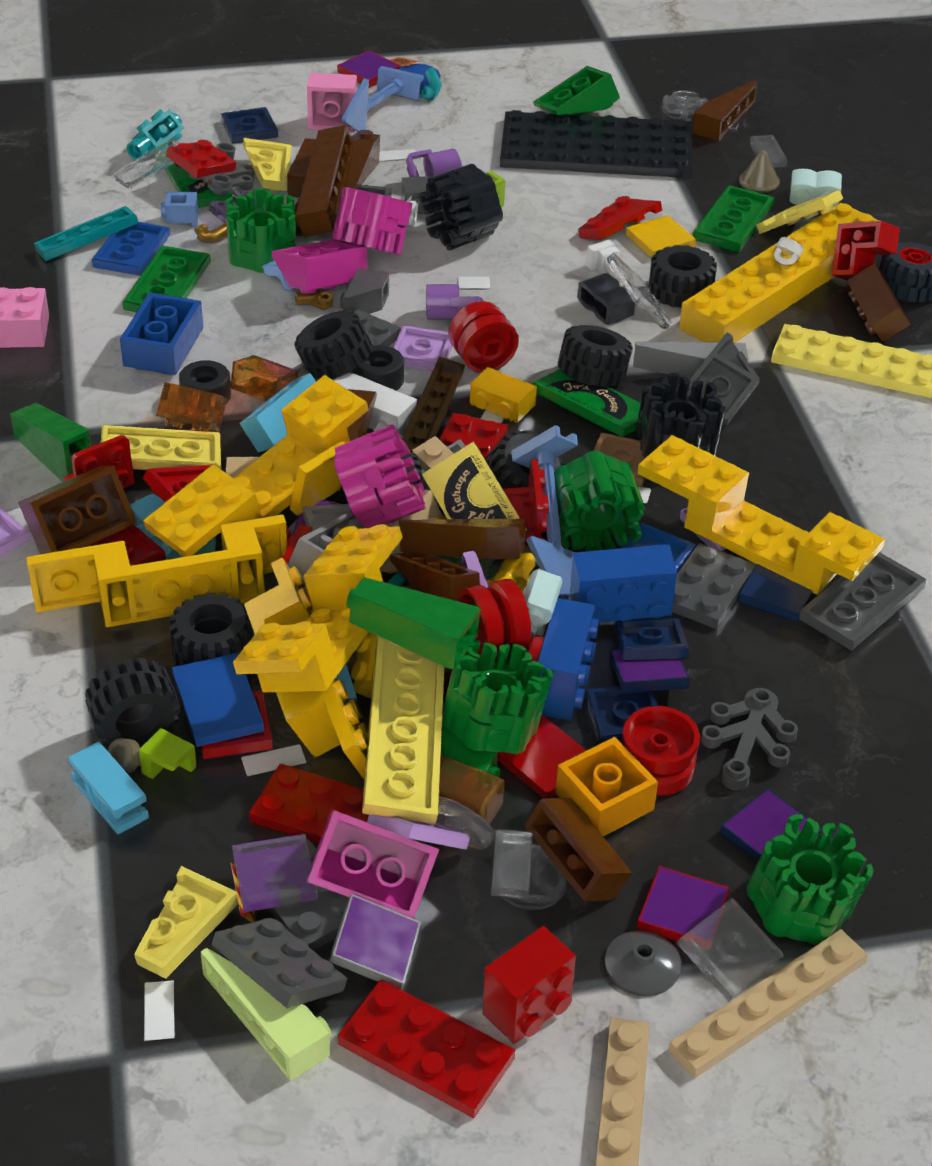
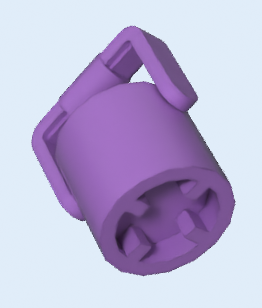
M454 148L433 153L431 149L413 152L406 158V169L409 177H419L413 159L424 157L425 176L429 178L462 167L460 156Z
M426 284L427 320L453 319L459 312V307H466L471 303L483 301L480 296L459 297V284Z

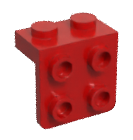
M120 435L74 453L71 458L73 474L62 477L64 482L98 466H114L123 488L135 484L129 439L125 435Z
M538 459L531 460L528 487L503 488L520 519H525V527L527 529L526 546L528 545L527 538L534 536L541 539V532H547L546 514L549 513L548 495H543L542 488H545L546 484L545 470L539 469Z

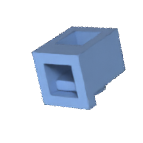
M166 192V200L161 202V217L166 218V223L177 225L192 223V227H197L199 215L197 192Z

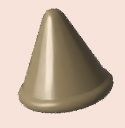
M761 150L747 169L740 175L739 183L744 189L757 193H767L778 188L780 180L765 150Z

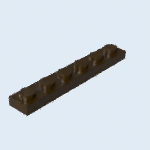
M439 356L402 438L411 454L413 449L434 436L437 437L463 376L465 364Z

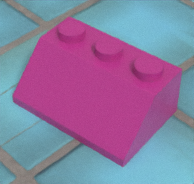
M335 239L272 251V257L288 285L301 289V293L304 294L316 293L318 288L335 289L337 284L341 283L348 285L349 279L354 278L358 268L368 270L366 246Z
M331 810L318 844L307 882L347 897L354 894L414 919L439 849Z

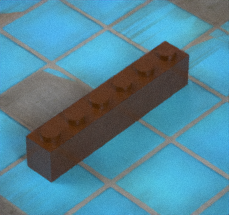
M346 125L318 130L316 141L313 142V152L310 155L309 167L306 169L305 182L302 183L301 197L298 198V208L294 213L296 226L301 228L304 237L332 232L334 229L354 147Z

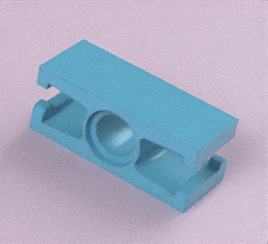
M99 741L68 757L70 766L75 769L71 772L72 781L118 835L149 818L148 810L141 806L142 803L146 802V794Z

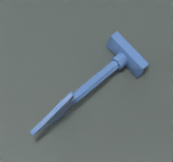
M381 66L378 68V92L368 98L369 80L363 79L341 121L357 132L366 130L367 111L392 94L415 100L421 99L420 83L423 81L424 75Z
M555 425L513 449L512 461L530 468L531 460L538 459L539 469L545 470L546 484L545 488L542 489L543 495H548L549 513L546 514L548 542L531 536L527 538V543L539 569L562 578V587L558 598L568 600L571 587L573 553L576 552L565 549L561 545L554 468L556 467L555 458L578 446L577 435L574 433L566 437L561 436L560 427Z

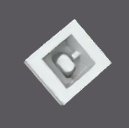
M610 239L588 246L586 266L591 271L597 269L601 274L608 272L614 278H616V273L626 277L627 266L619 262L620 250Z

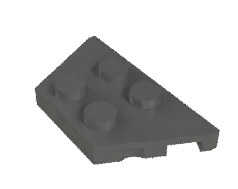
M727 332L690 378L688 391L690 396L692 383L694 381H703L701 398H704L707 382L713 383L717 387L716 398L723 403L722 406H726L723 425H728L759 385L760 380L754 369L748 365L747 358L743 352H739L733 343V337L730 333Z

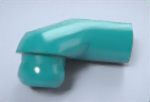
M433 67L425 71L429 85L425 86L424 90L421 91L422 97L429 101L437 98L442 87V82Z

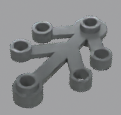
M218 143L216 145V148L226 152L230 158L234 159L235 146L229 143ZM243 164L240 167H236L235 171L200 178H195L189 173V177L195 180H205L208 182V188L214 194L222 196L230 193L233 187L237 186L243 189H252L255 171L252 165Z
M751 689L746 693L744 701L732 705L716 702L711 706L710 719L718 725L727 724L730 718L749 713L747 720L723 728L708 725L702 730L701 742L708 748H717L721 743L741 736L734 758L725 763L722 769L721 782L728 789L737 791L748 786L751 772L747 762L755 740L768 755V762L771 765L784 767L788 764L789 748L783 744H777L761 722L762 719H766L776 730V738L783 743H792L796 740L798 726L794 722L782 718L776 710L778 698L768 689Z

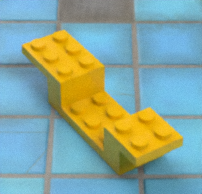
M326 375L322 376L281 409L287 435L235 478H232L213 464L144 519L143 522L146 529L183 557L195 554L221 532L220 525L277 516L291 504L298 466L341 441L344 443L350 442L347 428L368 411L367 402Z
M673 435L638 465L637 474L689 499L685 528L755 564H759L812 590V593L816 595L837 574L853 581L883 549L885 538L831 512L810 532H807L744 501L749 472Z
M284 515L220 525L223 551L133 566L129 564L124 541L28 556L26 560L36 613L101 602L107 628L173 616V611L176 607H182V602L187 599L193 600L196 595L206 596L208 595L207 593H215V595H220L221 593L228 594L229 598L236 597L240 599V603H246L265 593L264 574L274 572L271 563L286 552L287 533Z
M379 524L364 529H357L355 526L341 529L303 576L313 608L311 615L306 621L294 625L268 623L261 626L233 661L236 674H257L263 692L326 691L369 632L349 622L350 608H347L346 605L348 594L352 588H356L364 577L383 582L380 567L403 538L400 526L387 527L384 524Z
M283 558L271 563L279 585L244 603L255 634L261 626L268 623L294 625L306 621L313 612L307 587H302L304 582L295 566L289 568ZM340 679L333 681L326 691L276 692L286 721L314 758L341 745L343 752L365 780L369 731L364 723L360 724L359 719L363 717L362 712L354 699L348 701V698H350Z

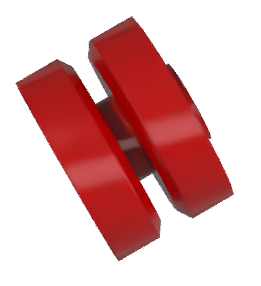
M479 301L467 305L453 317L448 328V339L452 347L460 355L465 365L476 373H483L487 367L494 370L500 369L514 357L518 348L519 336L516 329L506 319L501 309L492 302Z
M512 579L491 582L487 588L477 585L462 589L459 593L458 602L481 607L478 634L475 641H480L478 651L480 657L485 642L495 645L497 654L500 645L508 644L510 646L509 654L513 644L521 645L526 649L529 647L531 641L529 609L523 593Z
M664 706L645 707L634 712L625 721L621 744L658 781L656 795L675 794L685 789L693 780L700 733L695 722L681 711Z

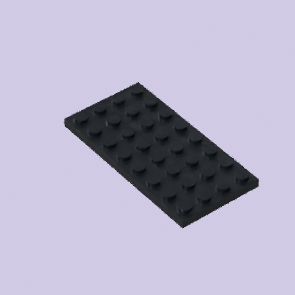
M520 110L505 111L500 167L692 178L691 122L682 119L674 121L662 120L660 118L639 119L633 116L617 118L612 115L600 117L590 114L556 115L546 114L542 111L534 113L522 112Z

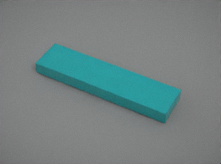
M124 206L34 243L36 252L45 261H48L139 222L137 215L127 206Z

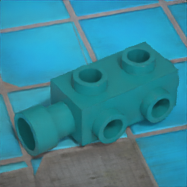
M160 109L150 117L151 123L148 119L136 128L139 132L127 144L126 149L129 156L134 160H140L144 156L148 158L154 152L159 155L169 147L168 141L171 145L182 137L180 132L184 129L180 116L172 113L170 109L166 112Z

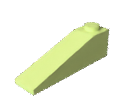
M208 948L201 951L202 969L205 978L290 1081L330 1056V1038L332 1033L322 1017L318 1016L316 1018L304 1004L290 1008L284 1007L232 962Z

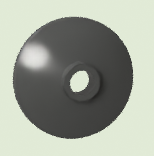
M636 930L626 932L610 943L605 954V968L610 979L620 989L634 995L653 996L667 991L676 983L681 971V958L675 946L665 937L650 931Z

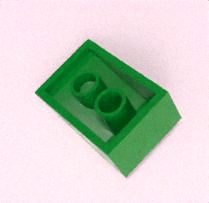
M586 66L533 101V104L553 114L563 115L606 110L612 107L613 103L620 99V96L610 73Z

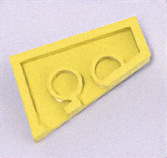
M244 138L243 148L262 188H268L272 191H287V174L290 168L292 145Z
M840 189L790 207L756 224L759 234L786 223L788 226L801 221L802 217L804 220L818 215L819 210L821 214L835 209L834 204L843 199Z
M181 866L176 875L178 881L172 891L168 890L163 899L164 907L159 917L152 920L134 953L139 966L165 979L238 905V893Z

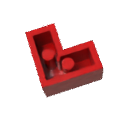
M883 221L838 224L832 276L847 281L873 264L875 255L897 254L900 228Z

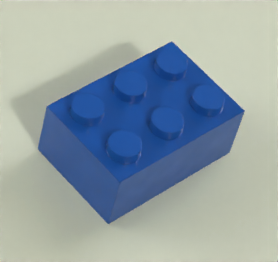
M149 293L120 337L123 366L176 375L204 328L201 301Z
M663 544L573 553L570 599L595 605L594 619H599V623L671 616L677 569L670 545Z
M561 598L557 599L538 660L539 663L545 665L541 678L544 676L545 669L550 668L553 672L542 711L543 716L572 721L575 708H582L585 689L580 687L581 685L588 684L591 666L586 665V663L593 662L596 643L591 642V638L596 639L599 627V619H594L595 605Z

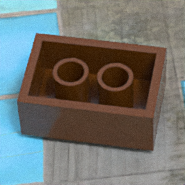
M98 466L18 502L40 554L86 547L137 523L114 466Z

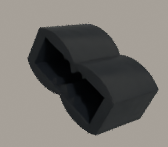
M602 273L578 283L577 298L586 309L593 311L595 316L604 324L609 325L634 315L636 305L634 294L627 288L620 286L617 279L610 274Z

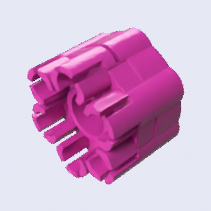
M343 187L338 209L340 212L337 213L332 239L401 255L407 230L405 226H408L413 203L377 193Z
M393 424L335 447L334 465L353 514L364 528H371L379 524L386 525L426 509L423 497L425 491L422 482L410 485V483L420 480L416 469L409 472L406 471L414 467L412 457L401 459V457L411 454L407 444L401 440Z

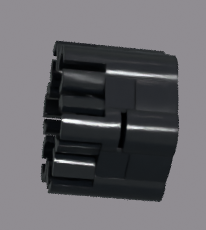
M468 164L427 179L426 191L419 194V204L435 199V202L424 205L421 208L426 215L439 211V213L426 217L427 226L441 221L440 224L427 228L432 238H440L444 247L447 246V250L450 251L494 234L499 222L503 219V211L500 206L495 182L491 176L486 175L476 165Z
M677 373L667 374V377L663 378L662 384L651 383L650 390L648 385L643 387L635 439L640 441V450L644 459L646 455L649 456L671 435L716 456L726 406H722L723 403L716 398L717 387L713 383L707 382L704 398H701L703 381H694L692 383L689 396L690 379L685 376L681 377L679 391H676L679 374Z

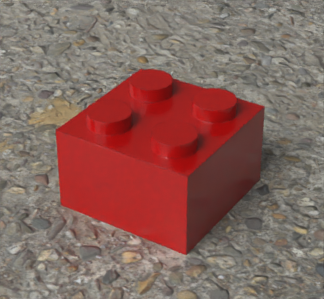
M542 926L485 967L482 1014L513 1044H516L525 1036H533L541 1028L543 1022L554 1014H562L570 1006L575 977L576 955L545 926Z

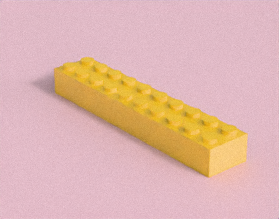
M839 203L835 206V209L820 215L786 237L796 241L804 249L800 258L795 263L783 265L777 262L774 257L777 243L684 301L682 303L679 330L701 342H719L728 332L733 337V343H736L835 277L832 276L838 224L879 220L852 208L848 204ZM781 253V256L783 258H791L790 256Z

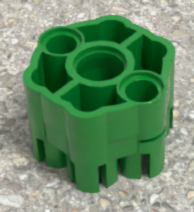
M256 188L254 192L250 191L247 193V198L242 195L235 196L236 206H234L232 197L226 200L229 262L233 266L265 273L262 266L274 261L272 251L297 246L294 198L287 195L286 204H284V194L273 196L269 190L265 191L264 188Z
M590 451L582 457L569 462L567 465L558 467L554 471L560 536L565 548L568 549L571 543L572 550L585 548L586 552L604 550L601 543L603 542L606 550L615 549L616 546L612 535H614L619 546L629 545V540L625 530L629 531L633 543H636L641 538L642 533L638 521L644 515L645 505L632 469L627 462L619 461L600 451Z
M476 640L456 668L452 670L442 709V725L448 728L469 749L475 751L507 752L511 754L522 753L532 736L537 732L553 672L550 668L545 669L544 676L541 678L545 665L536 661L531 662L532 656L530 652H526L527 649L518 644L512 645L507 664L506 661L510 650L508 644L500 645L497 654L496 646L485 642L480 657L478 654L480 641Z
M795 814L788 818L780 835L773 837L771 842H766L746 890L759 916L762 918L765 929L770 934L818 945L833 935L843 922L849 919L873 875L872 864H868L865 866L862 874H859L867 859L861 853L853 852L856 842L855 838H852L854 832L848 826L839 823L833 838H831L836 828L834 823L823 825L818 835L819 824L815 820L808 818L802 831H798L803 820V814Z

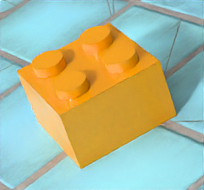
M613 737L559 764L557 767L555 794L559 798H572L600 834L605 836L654 810L658 781Z

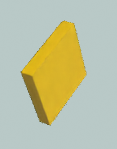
M669 215L626 227V236L651 258L658 250H663L665 247H673V245L696 246V239Z
M343 441L298 466L290 504V510L296 516L303 513L304 507L314 506L340 490L341 482L337 475L334 461L335 447L345 444Z

